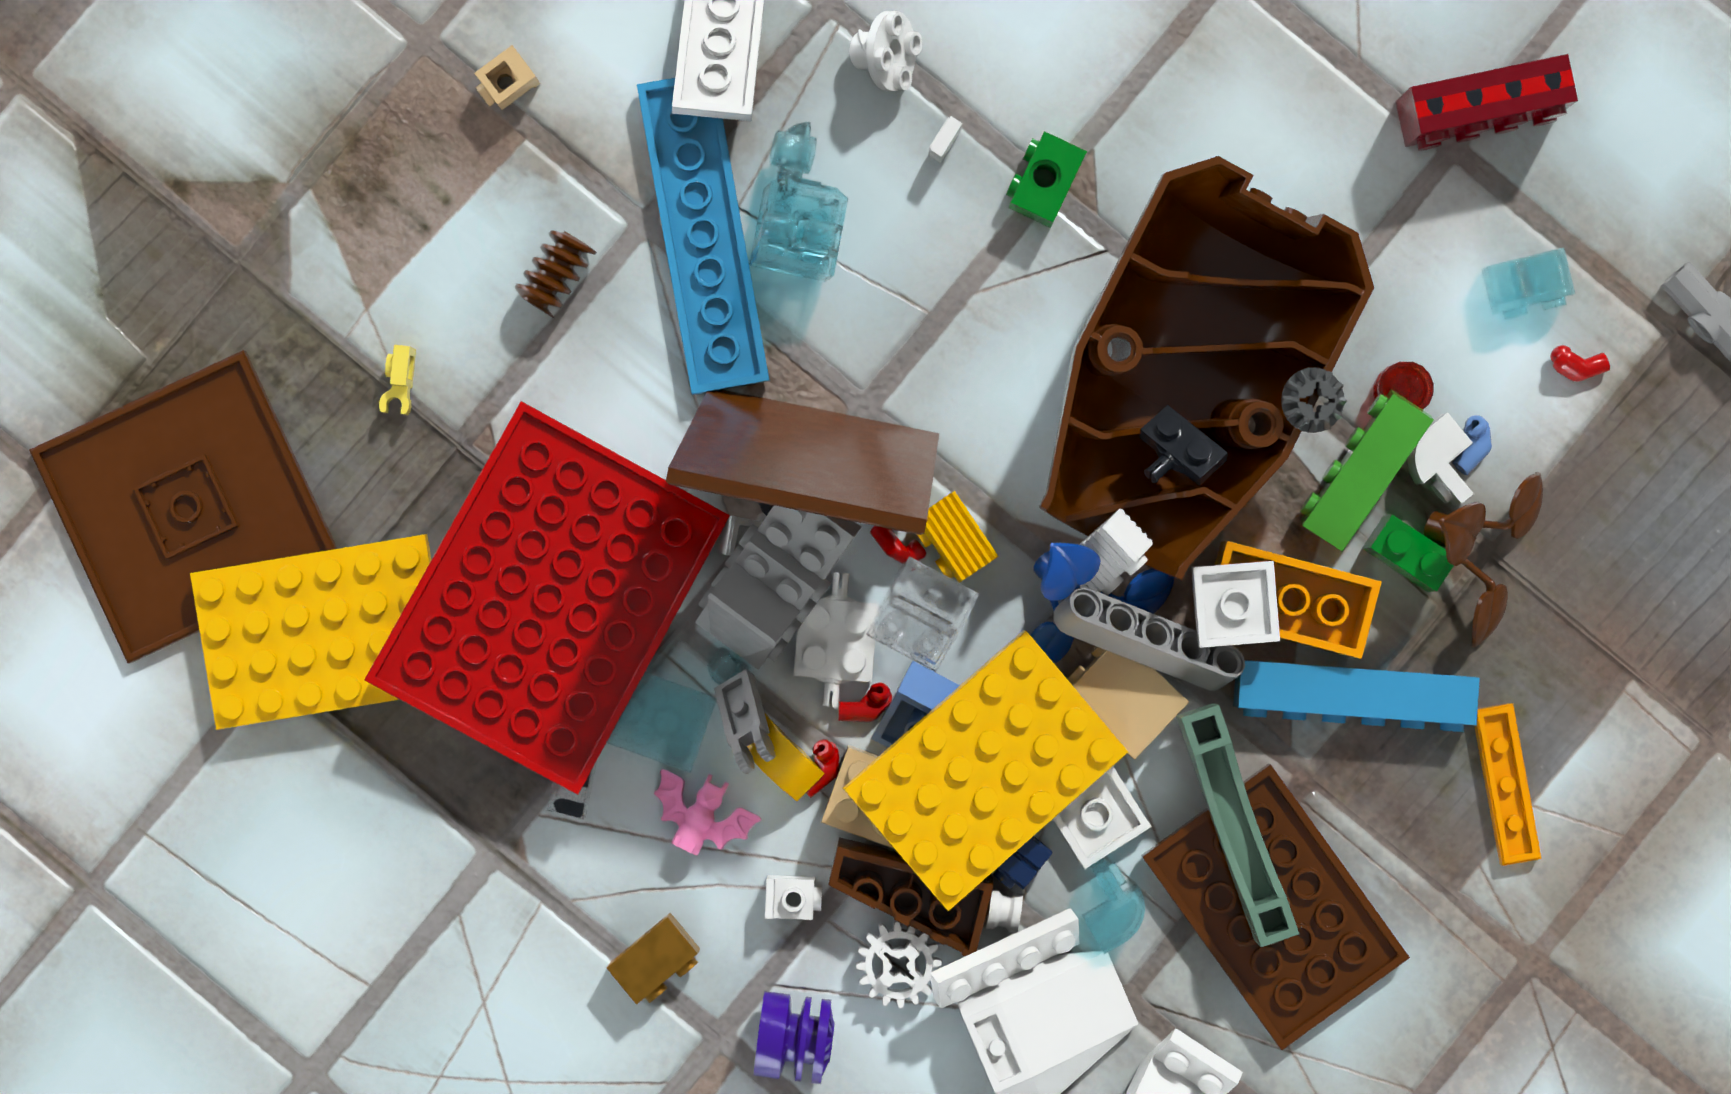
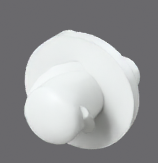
M884 11L875 18L869 32H862L859 29L858 33L853 36L849 47L850 59L857 69L868 70L873 82L881 90H908L912 83L916 55H919L922 50V37L919 32L913 30L909 19L899 11Z

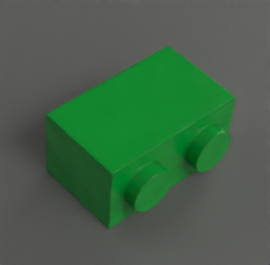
M1393 514L1385 515L1381 518L1362 547L1363 550L1426 592H1437L1454 567V565L1449 564L1444 548Z

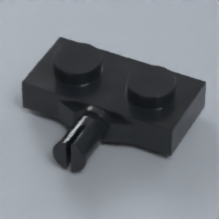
M1169 405L1163 408L1140 429V439L1153 448L1159 457L1144 470L1145 476L1148 479L1151 478L1152 483H1157L1170 469L1185 474L1200 486L1227 461L1228 452Z

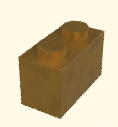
M669 913L613 959L606 968L636 1005L644 998L650 1003L668 988L663 982L674 973L682 977L698 963L694 957L699 953L700 948L675 917Z

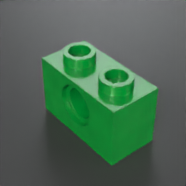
M1045 131L1040 141L1032 138L1022 159L1029 162L1023 177L1015 174L1006 195L1012 198L1008 208L1051 228L1087 151ZM1039 169L1049 170L1053 174L1055 182L1050 187H1040L1035 183L1033 174Z

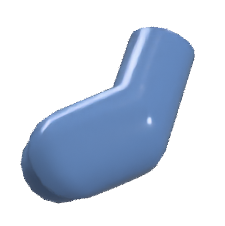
M1480 415L1471 416L1466 420L1464 433L1473 443L1453 461L1455 468L1464 475H1468L1491 451L1489 423Z

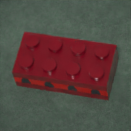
M1565 54L1412 86L1395 102L1405 147L1417 145L1418 151L1439 147L1442 145V141L1448 140L1451 137H1456V142L1460 143L1480 137V133L1489 131V129H1494L1497 135L1519 129L1518 125L1525 124L1528 121H1532L1533 126H1542L1556 122L1557 117L1567 114V108L1576 103L1578 97L1569 55Z

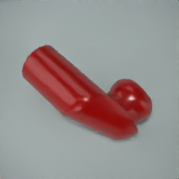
M1561 345L1554 348L1550 355L1556 372L1571 381L1579 382L1610 371V363L1605 353L1583 359L1574 352H1571L1570 347Z
M874 526L870 530V534L887 556L908 567L919 565L917 562L924 559L927 555L926 550L918 540H912L907 546H904L892 529Z
M881 682L873 684L859 702L839 701L838 721L873 722L877 720L888 708L892 700V694L888 685Z
M825 739L817 741L812 749L815 764L825 774L806 792L810 798L833 781L839 773L838 748L833 742Z

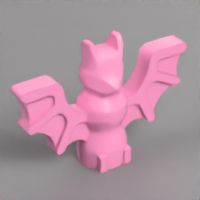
M662 769L660 771L661 783L654 792V795L663 804L664 811L661 820L674 821L678 824L679 829L671 843L691 854L698 856L704 840L707 839L713 841L720 850L732 839L747 840L752 826L761 821V817L746 809L737 808L727 819L721 822H714V811L720 807L723 800L722 797L729 783L725 782L722 788L711 783L713 775L709 774L703 787L697 793L696 803L687 808L683 799L684 779L667 770Z

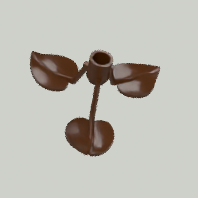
M1539 472L1530 475L1519 485L1510 504L1509 518L1503 522L1486 521V508L1480 502L1470 503L1450 514L1434 511L1426 522L1424 536L1446 548L1449 564L1454 566L1464 565L1486 585V592L1480 596L1474 612L1472 644L1470 645L1474 648L1486 640L1499 625L1506 610L1508 591L1506 585L1498 584L1496 586L1490 577L1467 558L1482 528L1511 529V537L1516 539L1523 537L1532 528L1538 518L1543 499V484L1541 473Z

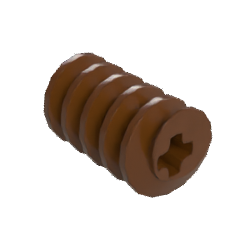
M551 230L549 236L555 243V246L542 244L540 248L547 258L533 257L532 263L538 269V272L525 270L523 273L530 283L529 286L516 283L514 287L524 300L554 318L548 306L561 308L563 305L556 295L557 292L570 295L572 291L565 283V280L579 281L580 279L573 269L574 266L587 268L589 265L582 256L583 252L596 255L597 252L566 231L562 233Z

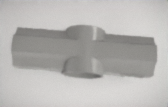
M1690 262L1685 263L1669 276L1661 286L1689 316L1687 320L1694 332L1704 341L1714 344L1731 362V298L1721 291H1716Z

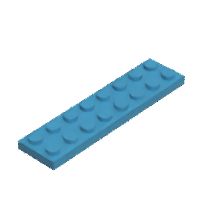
M675 78L637 84L692 395H697L707 391H718L770 382L724 121L722 118L672 114Z

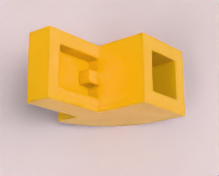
M765 713L770 732L767 735L774 745L775 758L766 762L758 754L755 743L750 744L747 748L753 756L754 763L795 801H798L825 773Z

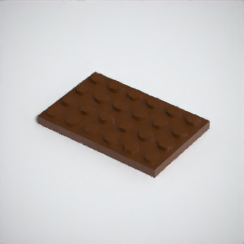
M1268 763L1243 781L1266 849L1290 905L1299 931L1298 935L1264 947H1260L1254 941L1208 807L1141 856L1275 1043L1283 1050L1410 957L1272 765Z

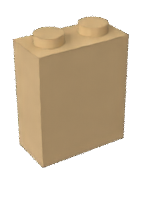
M1096 646L1091 652L1096 658L1085 669L1079 665L1071 672L1067 679L1127 749V754L1135 760L1182 711L1189 701L1155 669Z

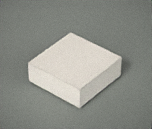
M952 116L946 119L929 147L928 153L931 158L939 163L942 162L960 133L963 123Z

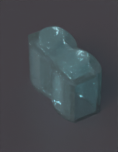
M1564 248L1490 265L1481 270L1492 315L1503 313L1505 320L1527 315V307L1542 304L1543 311L1567 305L1565 298L1575 294Z

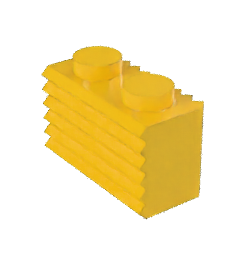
M955 491L929 507L925 532L922 535L916 534L925 548L932 544L940 555V558L935 563L947 581L954 577L960 583L999 557Z

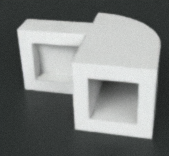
M1448 412L1434 419L1407 458V465L1410 476L1416 485L1423 484L1431 478L1434 481L1431 488L1444 503L1450 501L1453 505H1458L1465 502L1474 493L1451 467L1449 462L1473 442Z

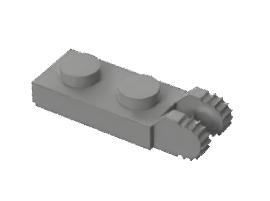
M745 669L715 687L714 691L728 745L732 748L740 770L748 774L755 770V764L747 746L755 743L758 754L766 762L774 759L776 755L774 745L767 735L770 732L755 676L748 669Z

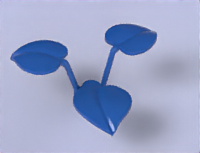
M1070 543L1050 544V551L1042 554L1037 559L1033 571L1041 579V593L1046 599L1050 600L1054 611L1059 605L1058 600L1067 598L1074 590L1080 588V585L1089 582L1097 574L1101 560L1094 550L1082 545ZM1155 569L1145 570L1131 580L1125 589L1124 596L1119 597L1112 593L1108 596L1154 614L1167 600L1174 584V577ZM1044 622L1030 634L1054 664L1067 654L1074 641V637L1061 632L1055 622Z

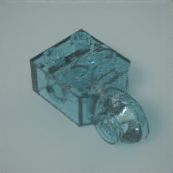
M801 122L791 126L785 132L777 130L775 133L769 163L770 165L777 166L778 170L776 180L771 181L763 189L749 266L826 282L835 273L848 198L836 187L822 185L821 182L802 178L803 173L809 174L812 168L817 139L810 136V122Z

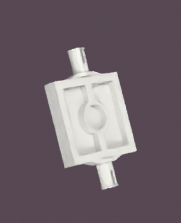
M833 572L832 596L820 598L797 630L793 676L813 677L824 682L822 706H829L830 691H833L832 707H839L840 684L849 681L872 682L878 604L858 602L847 597L850 576L848 573H843L842 587L840 589V573Z

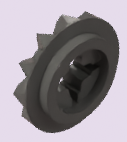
M1306 368L1298 371L1290 377L1282 392L1281 404L1285 417L1295 428L1303 432L1317 433L1331 429V426L1342 418V411L1347 402L1342 389L1344 384L1337 380L1333 372L1324 369ZM1314 389H1317L1318 396H1324V399L1329 400L1324 405H1318L1316 412H1313L1312 405L1306 404V402H1299V398L1313 395Z

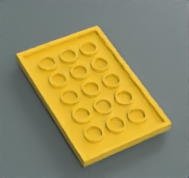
M424 534L190 573L216 730L399 700L364 681L432 560L428 535Z
M1023 630L846 784L843 790L943 907L949 911L1125 756L1128 751L1026 630Z

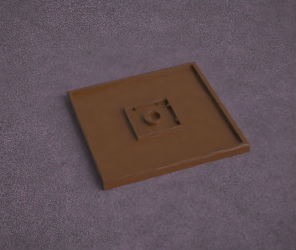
M244 350L29 449L127 664L138 661L200 632L190 573L338 549L252 362Z

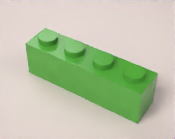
M1392 389L1386 397L1379 394L1367 412V414L1372 416L1363 430L1357 427L1345 444V447L1349 449L1341 462L1334 460L1322 477L1326 484L1317 495L1312 492L1300 509V512L1304 514L1301 519L1302 526L1342 552L1434 421L1430 414Z

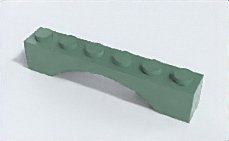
M1211 703L1177 715L1178 725L1254 941L1260 947H1264L1298 935L1299 931L1286 894L1276 874L1248 799L1233 743L1220 706Z

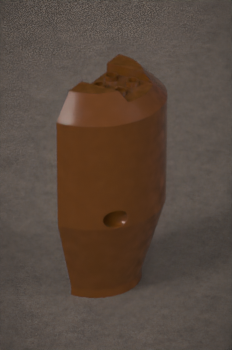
M1220 156L1162 174L1073 348L1046 493L1039 505V508L1045 513L1086 536L1093 533L1116 511L1123 509L1125 515L1130 516V520L1136 523V527H1140L1142 533H1146L1147 538L1152 539L1153 544L1144 553L1148 559L1144 565L1180 580L1183 579L1190 564L1288 459L1302 431L1295 428L1283 413L1281 397L1285 384L1291 376L1306 368H1320L1330 372L1333 371L1374 290V284L1358 232L1325 214L1307 217L1293 208L1285 207L1283 210L1271 203L1273 198L1267 193L1256 188H1251L1250 191L1246 190L1254 176L1253 174ZM1109 342H1111L1112 344L1111 357L1109 356L1107 349ZM1314 389L1313 395L1299 398V402H1306V404H1310L1314 408L1319 398L1317 389ZM1167 405L1228 452L1227 461L1200 486L1185 474L1170 469L1157 483H1152L1151 478L1148 479L1144 474V470L1159 457L1153 448L1140 439V429ZM1251 416L1253 417L1255 422V430L1253 433L1250 432L1248 427V422Z

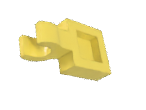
M394 345L393 354L387 355L385 375L386 377H391L390 384L392 387L380 398L379 409L383 413H388L389 403L395 398L400 399L402 403L401 414L409 415L411 411L410 389L413 387L416 349L410 346Z

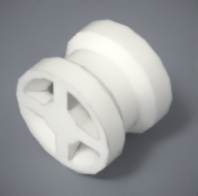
M992 889L986 913L985 929L994 930L996 927H1004L1010 933H1017L1022 911L1023 894L1014 893L1011 896H1005L999 890Z

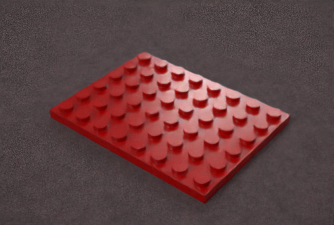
M521 401L364 681L578 795L730 515L687 491L668 484L665 479Z

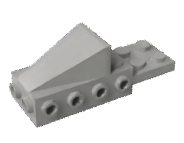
M773 506L759 528L752 524L738 543L739 545L724 565L726 566L720 571L712 582L711 588L698 605L703 608V611L695 623L758 670L767 658L774 662L815 607L816 602L819 601L831 585V582L826 577L861 529V526L854 521Z

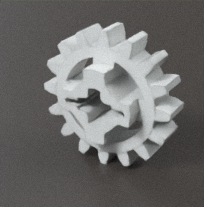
M895 920L893 929L888 930L881 923L879 924L880 935L878 937L869 932L866 935L870 946H859L858 953L866 957L865 960L856 962V969L866 971V974L859 979L861 985L871 983L872 987L870 988L869 996L873 998L878 993H881L884 1006H887L891 998L897 999L898 1007L903 1008L905 998L909 997L916 1005L919 1003L917 993L920 991L927 995L932 993L927 983L929 980L931 981L933 967L941 966L942 959L932 957L931 954L935 953L939 947L937 943L927 945L926 941L929 935L923 932L917 935L915 928L909 925L907 930L901 929L900 922ZM894 938L908 939L905 945L892 946L887 942V940ZM921 951L924 953L926 960L923 975L915 967V959ZM875 953L883 961V969L877 977L872 968V960ZM889 955L897 959L903 956L907 957L906 967L909 973L900 968L893 972L891 970L892 961ZM906 982L911 986L906 989L889 988L893 983Z

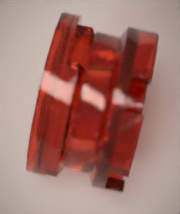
M1400 361L1386 367L1377 375L1373 385L1374 399L1379 394L1386 397L1392 389L1424 410L1432 399L1434 383L1430 373L1422 365L1413 361Z

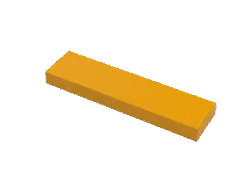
M1513 703L1479 708L1477 711V725H1474L1499 864L1505 866L1542 859Z

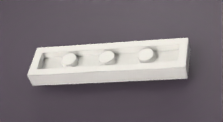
M1069 908L931 972L934 1000L942 1009L954 1002H961L969 995L984 988L995 986L1023 970H1029L1038 963L1057 954L1068 952L1074 946L1080 944L1077 916Z

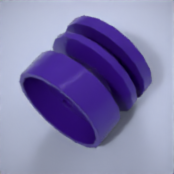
M764 991L754 1076L779 1079L785 1062L788 1061L794 1062L795 1081L801 1082L803 1064H812L811 1083L821 1084L822 1076L831 1058L835 1025L831 1009L832 1000L822 999L820 1016L810 1015L812 997H805L800 1014L792 1013L790 994Z

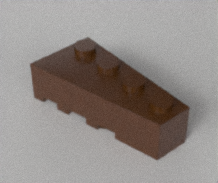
M839 837L828 885L873 909L881 910L894 917V920L906 926L909 925L929 935V938L942 945L946 944L961 952V955L967 956L976 952L993 889V877L990 874L953 908L947 911L896 851Z

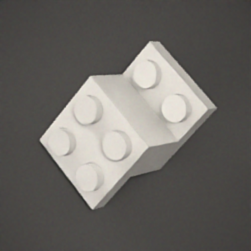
M1175 1028L1141 1061L1126 1094H1227L1238 1085L1243 1072Z

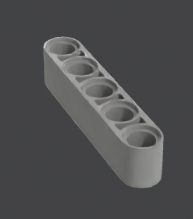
M1089 588L1076 589L1054 611V622L1058 629L1066 635L1210 691L1222 689L1243 673L1245 668V660L1242 653L1233 645L1198 648L1197 631Z

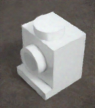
M767 876L765 919L813 920L814 911H821L822 887H815V877ZM791 892H796L801 896V903L797 906H791L787 903L786 896Z

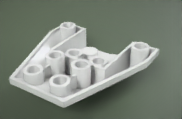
M1107 950L1057 954L1038 963L1029 970H1023L1004 979L995 986L984 988L969 995L965 1000L957 1002L995 1094H1061L1138 1025V1021Z

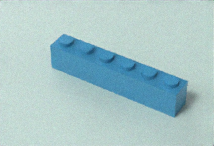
M1245 660L1243 673L1235 678L1233 707L1243 708V716L1267 718V710L1283 711L1282 719L1306 720L1307 713L1322 714V722L1346 723V716L1361 717L1362 725L1385 726V719L1401 720L1400 727L1425 729V722L1440 723V730L1464 732V725H1477L1480 678Z

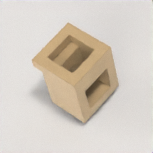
M513 45L474 73L481 82V84L475 87L489 107L497 103L501 110L505 109L531 88H536L540 85L535 74ZM510 77L513 79V84L508 88L501 89L499 87V82L502 78Z

